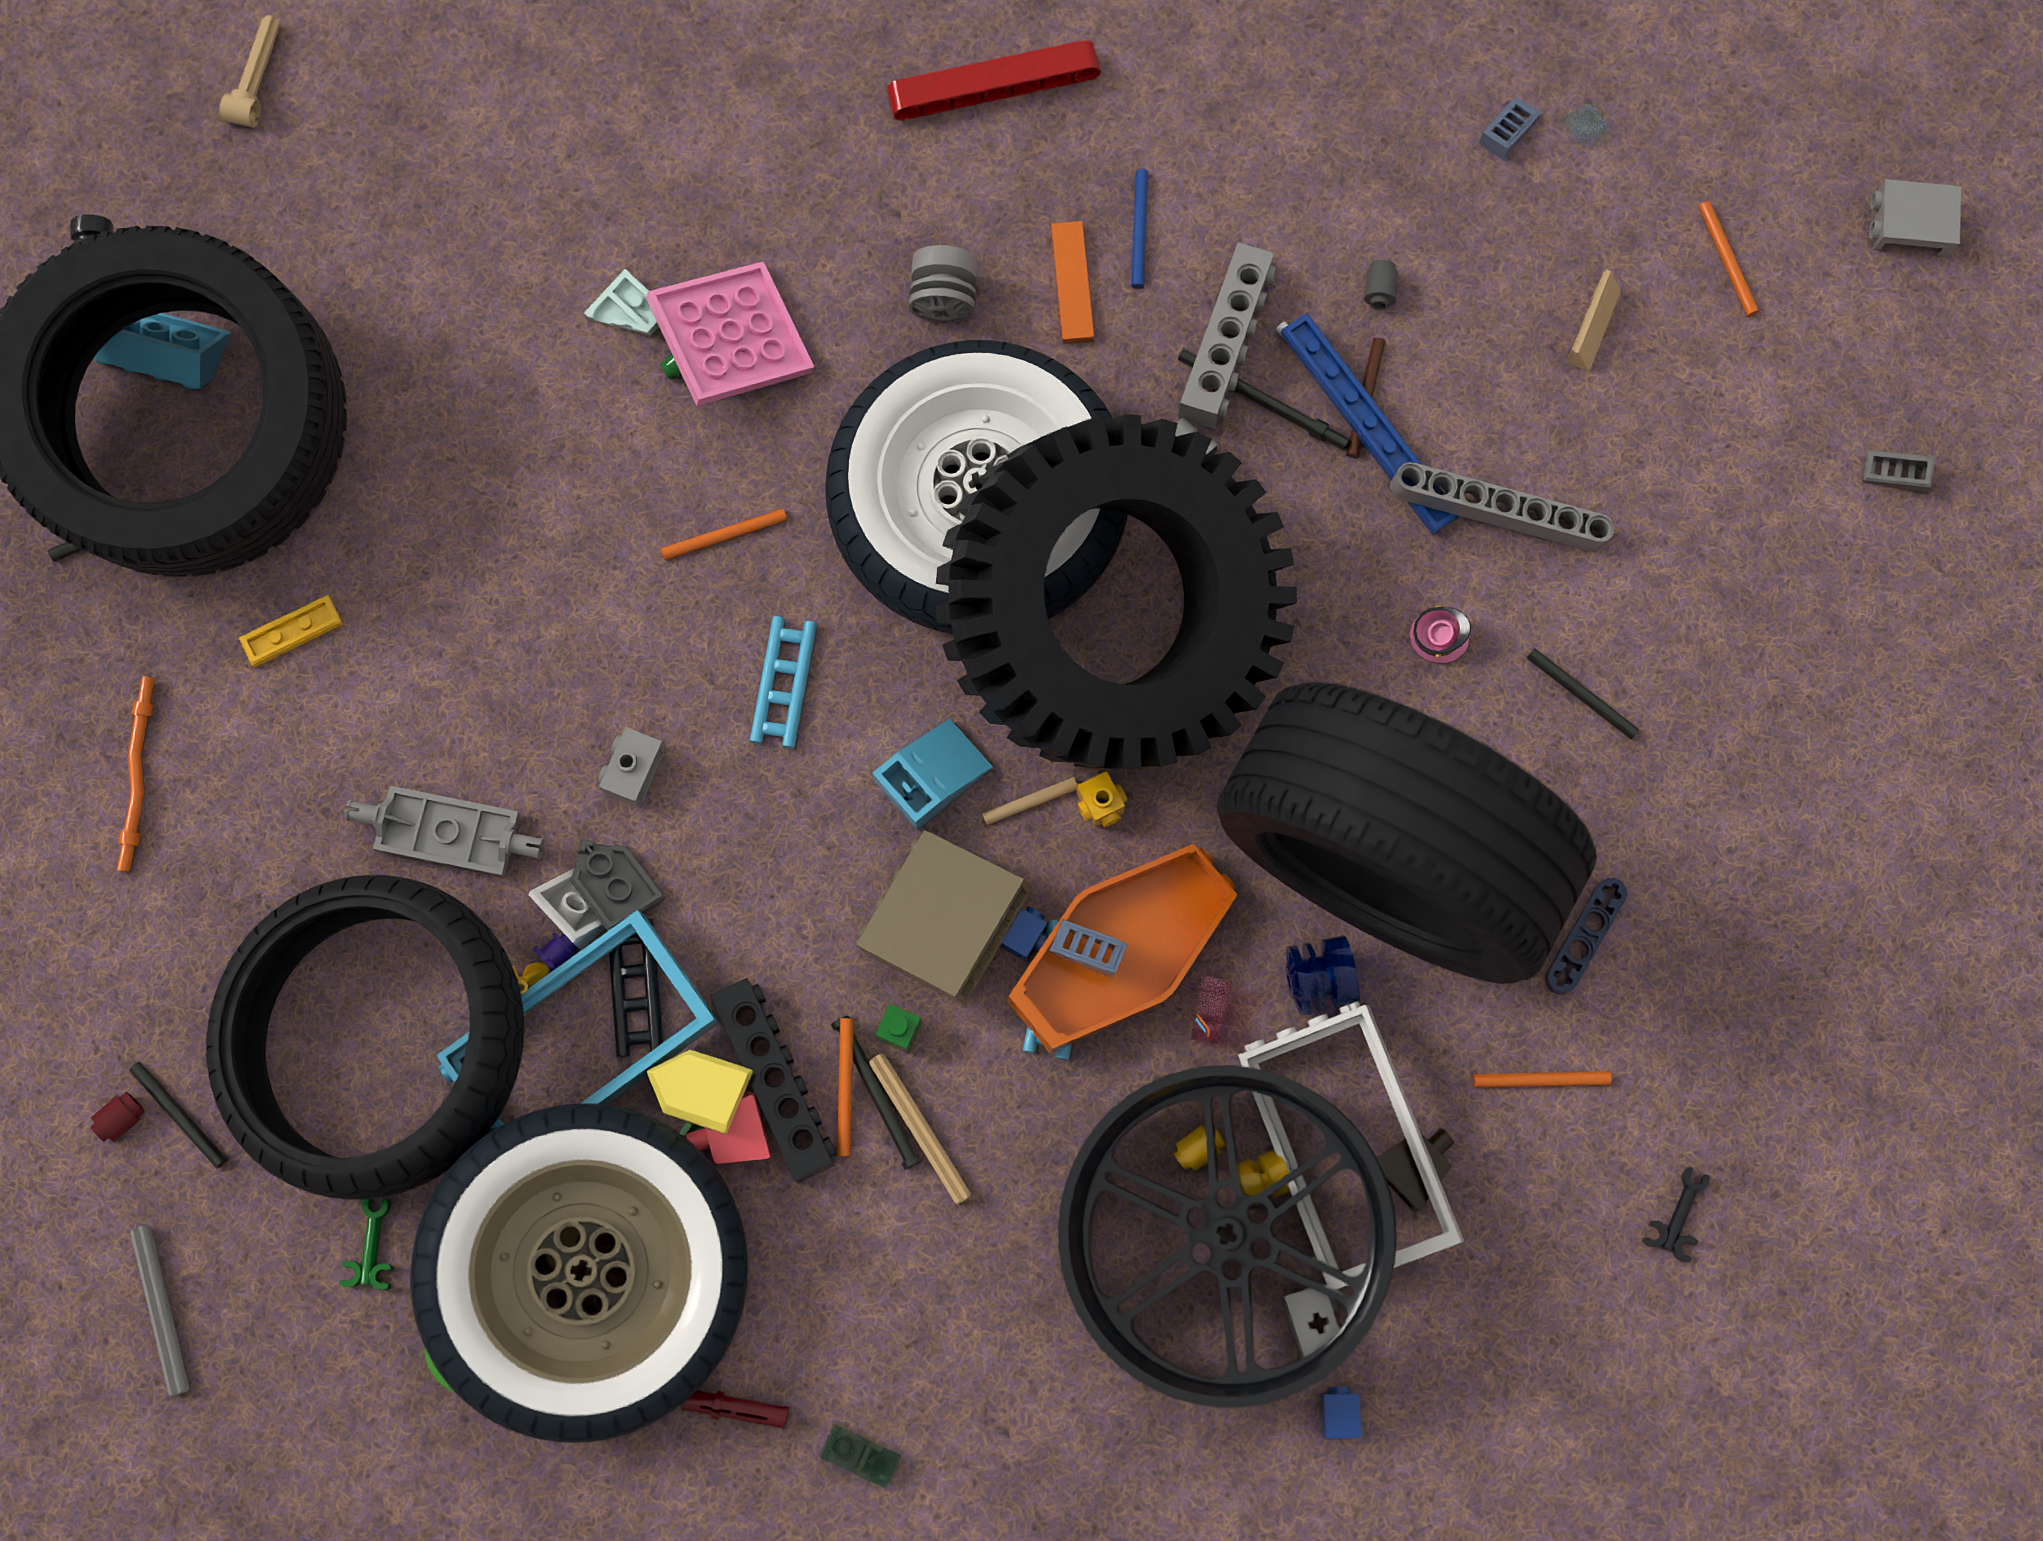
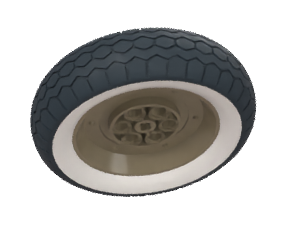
M588 1103L558 1105L527 1113L489 1132L465 1151L444 1175L424 1210L414 1241L410 1270L413 1312L424 1347L440 1375L464 1402L487 1419L513 1432L546 1441L581 1443L606 1440L637 1431L671 1413L690 1398L713 1373L726 1353L742 1315L748 1281V1253L741 1217L726 1183L707 1157L683 1135L652 1117L626 1108ZM566 1227H575L580 1232V1242L574 1247H565L560 1242V1233ZM602 1233L611 1234L616 1242L614 1250L607 1254H602L595 1248V1239ZM543 1254H550L556 1260V1268L549 1275H542L536 1269V1261ZM580 1260L588 1262L587 1267L592 1268V1273L590 1276H584L583 1281H576V1274H571V1267L578 1266ZM620 1267L626 1272L627 1278L621 1287L613 1288L607 1284L606 1274L610 1268ZM554 1288H561L567 1293V1303L560 1309H553L547 1304V1294ZM595 1294L602 1299V1310L596 1315H587L582 1309V1301L586 1296Z

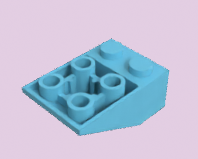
M948 719L898 751L872 774L878 787L918 831L989 772L993 766L954 722Z

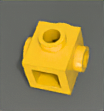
M1107 771L1077 785V795L1081 802L1077 803V806L1085 821L1090 819L1094 828L1101 824L1105 828L1121 820L1120 815L1124 814V803L1127 802V797L1119 783L1114 785Z

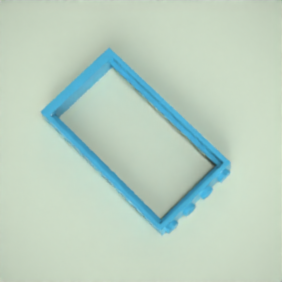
M638 910L538 981L525 993L521 994L525 1014L637 933L696 1016L694 1021L580 1104L608 1105L648 1076L647 1070L671 1059L720 1023L646 916ZM469 1032L436 1055L442 1063L439 1066V1070L449 1083L453 1081L455 1083L463 1064L461 1060L465 1057ZM500 1118L497 1119L489 1132L503 1125Z

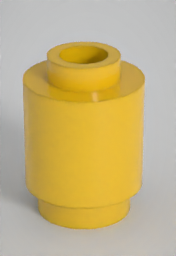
M1201 1124L1175 1143L1178 1150L1174 1155L1185 1170L1191 1167L1196 1172L1208 1163L1205 1126ZM1215 1128L1218 1156L1222 1153L1221 1148L1227 1144Z

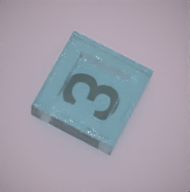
M1592 102L1566 115L1563 120L1579 145L1606 132L1608 128Z

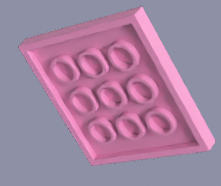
M764 261L651 290L647 293V302L696 406L812 374L814 370L812 360Z

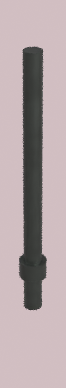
M1183 349L1178 360L1193 368L1197 355ZM1238 378L1234 391L1309 431V436L1318 441L1323 439L1343 451L1346 449L1350 439L1328 428V423L1319 418L1314 420Z

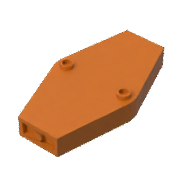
M1195 844L1189 845L1086 888L1074 898L1007 998V1003L1049 1053L1155 1009L1174 993L1238 895L1234 891L1236 886L1233 881L1224 873L1220 875L1213 866L1214 860L1205 849H1198ZM1062 920L1108 935L1128 944L1113 978L1049 952ZM1068 932L1063 948L1069 950L1075 936L1074 933ZM1081 937L1075 951L1076 953L1082 954L1088 939ZM1094 942L1088 957L1095 959L1100 944ZM1107 948L1101 962L1108 964L1113 950Z

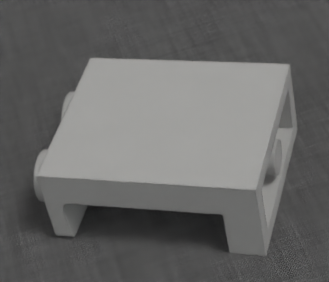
M1885 179L1878 190L1873 191L1870 208L1875 210V219L1871 222L1869 237L1874 239V250H1881L1884 244L1891 243L1937 248V256L1950 257L1960 245L1961 186Z

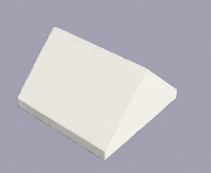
M572 869L531 890L528 895L580 950H583L605 928L572 885L571 879L574 870Z

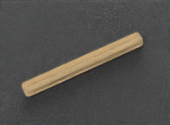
M882 1053L875 1056L869 1061L871 1068L956 1204L966 1201L970 1198L971 1192L886 1055Z

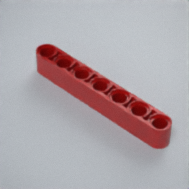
M1082 40L899 79L887 86V92L894 119L904 121L907 118L913 119L936 114L937 111L941 113L964 108L967 105L969 107L997 101V98L1002 100L1025 95L1027 92L1030 94L1057 88V86L1062 87L1094 80L1101 74L1093 42Z

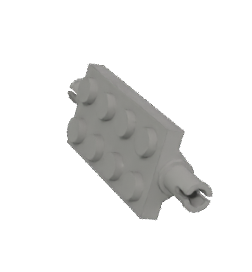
M395 786L389 787L387 798L383 803L372 805L350 799L346 806L350 807L351 810L345 809L344 818L347 821L351 820L373 825V828L376 829L373 850L376 852L503 878L505 877L512 853L541 859L543 852L540 849L545 847L544 838L517 834L516 831L521 816L518 811Z

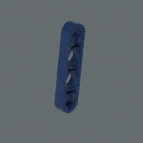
M1615 878L1602 880L1591 894L1546 973V985L1553 993L1563 995L1569 993L1577 986L1626 900L1627 889L1620 880ZM1611 886L1616 889L1614 894L1619 898H1613L1605 909L1593 905L1594 901L1600 905L1605 899L1606 893L1602 889L1607 890ZM1595 913L1601 917L1603 921L1601 930L1592 931L1586 926L1585 918L1588 914ZM1578 941L1585 945L1587 949L1585 958L1575 959L1570 955L1569 946L1572 942ZM1563 958L1568 964L1579 967V970L1577 971L1574 967L1571 968L1566 976L1570 984L1565 983L1560 987L1556 984L1557 978L1553 975L1554 973L1559 974L1566 967L1567 963L1560 961Z

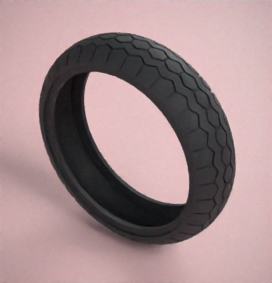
M360 875L336 879L301 892L278 906L256 925L231 957L218 983L207 1025L206 1060L211 1090L225 1124L239 1145L262 1168L287 1184L309 1193L337 1199H375L400 1194L424 1185L447 1172L465 1151L488 1134L501 1115L514 1088L522 1059L525 1034L523 1002L516 974L501 943L484 921L458 899L426 883L398 876ZM402 919L414 921L429 930L442 943L454 960L463 979L469 1006V1036L465 1058L450 1093L431 1118L418 1130L402 1141L378 1152L358 1157L337 1158L306 1141L288 1122L276 1102L266 1065V1037L271 1012L279 992L293 969L312 949L328 937L348 927L373 920Z

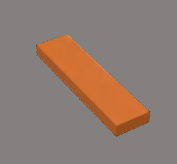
M1083 222L1051 223L1062 343L1094 341Z

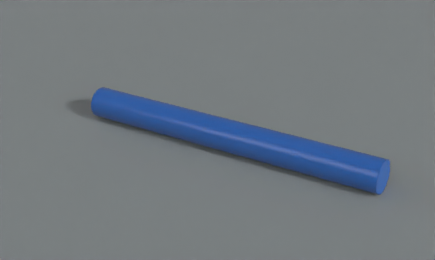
M1146 169L1136 170L1131 287L1141 289L1144 287L1148 188V171Z

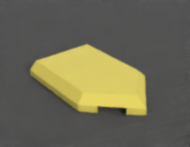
M688 1050L646 1072L664 1114L727 1135L753 1070Z

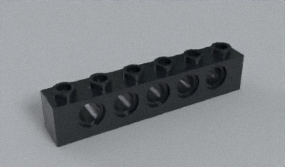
M745 978L711 994L710 997L742 1067L753 1070L749 1082L794 1181L800 1183L835 1166L832 1157L837 1155L829 1136L823 1139L818 1130V1126L823 1124L815 1106L808 1108L803 1096L809 1092L801 1075L794 1077L789 1067L790 1064L794 1063L793 1057L787 1045L780 1046L775 1034L779 1033L780 1029L772 1014L765 1015L761 1004L765 1003L766 999L759 984L757 983L752 986L749 979ZM745 1010L756 1012V1019L749 1026H742L739 1023V1017ZM760 1040H767L770 1042L769 1052L762 1057L755 1056L753 1054L755 1043ZM775 1070L782 1071L784 1073L783 1083L775 1088L769 1087L767 1084L768 1075ZM788 1101H795L799 1106L798 1113L793 1118L787 1119L782 1117L781 1108L783 1104ZM801 1132H809L813 1136L811 1146L805 1150H800L795 1145V1139Z

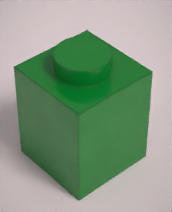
M889 1004L875 1036L878 1041L909 1054L922 1025L921 1017Z

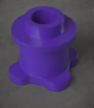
M554 932L552 934L554 938L544 947L539 949L535 946L533 948L535 953L552 971L575 955L573 951L578 948L564 933L559 937Z

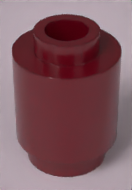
M126 1091L121 1096L116 1095L91 1117L94 1124L90 1128L103 1142L108 1138L115 1142L141 1120L139 1116L145 1110Z

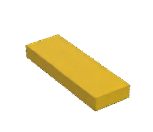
M325 595L239 637V640L251 665L255 668L342 626L343 622L331 597Z

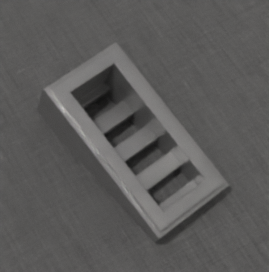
M1868 450L1863 482L1929 494L1935 457ZM1876 460L1883 461L1881 475L1874 474ZM1889 463L1896 464L1894 476H1888ZM1903 466L1909 467L1908 478L1901 477ZM1916 468L1923 469L1921 479H1914Z

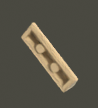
M1609 270L1603 272L1567 360L1568 364L1586 371L1591 369L1621 292L1618 283Z

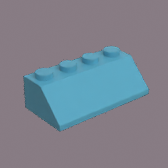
M159 313L125 327L97 352L93 360L99 364H111L122 367L128 372L148 374L160 381L169 380L180 383L189 389H200L212 380L231 332Z

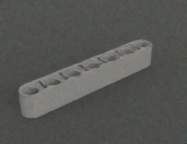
M1409 462L1403 464L1390 482L1392 494L1400 500L1587 551L1598 550L1614 533L1612 520L1604 514L1418 463ZM1401 477L1411 478L1415 485L1413 487L1405 485ZM1433 485L1441 486L1445 490L1446 495L1437 494L1433 489ZM1464 494L1473 495L1477 503L1472 504L1468 502ZM1496 502L1503 503L1507 507L1508 512L1500 511L1496 506ZM1527 510L1535 512L1538 515L1539 521L1532 520L1528 516ZM1558 519L1567 521L1570 530L1562 528ZM1590 527L1597 529L1600 532L1601 538L1593 536L1590 532Z

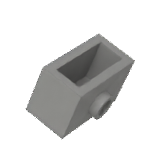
M625 727L623 734L617 735L613 742L611 752L614 754L609 765L605 764L599 773L598 783H600L599 788L605 795L641 808L665 754L666 747L663 742Z

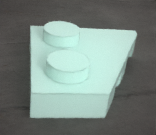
M626 269L584 312L591 320L649 336L659 328L646 299L649 290Z

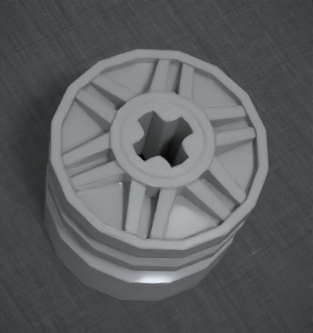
M933 245L918 249L912 255L911 278L913 283L910 285L909 311L916 317L931 322L957 323L970 319L975 314L974 300L976 299V289L974 286L977 283L978 258L963 248L948 245Z

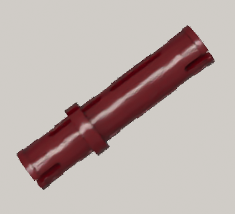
M697 1390L681 1404L682 1411L686 1410L712 1415L711 1418L715 1420L724 1417L773 1426L784 1430L789 1414V1406L726 1396L724 1391L718 1390L716 1394Z

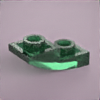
M833 1424L819 1455L821 1459L844 1468L883 1488H887L901 1456L837 1424Z

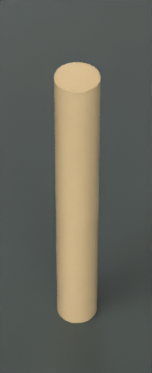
M1074 777L984 812L982 817L985 824L988 826L1077 790L1076 780Z

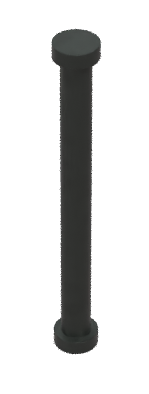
M840 1019L831 1024L833 1031H838L840 1035ZM853 1032V1062L904 1161L902 1166L904 1170H907L923 1160L920 1154H915Z

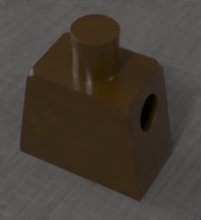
M1439 1128L1428 1140L1423 1135L1422 1138L1441 1182L1452 1167L1442 1155L1455 1142L1446 1131ZM1405 1138L1377 1158L1389 1187L1413 1212H1417L1429 1199V1195Z

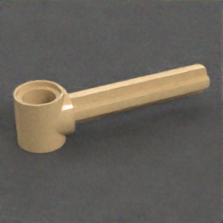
M271 15L262 18L238 89L232 90L231 94H225L221 100L220 117L223 122L253 128L258 124V121L255 120L256 117L260 118L261 105L256 98V94L281 25L280 21Z

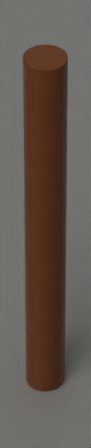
M1378 337L1373 338L1362 384L1371 397H1373L1386 342ZM1353 430L1351 431L1346 456L1357 459L1362 442Z

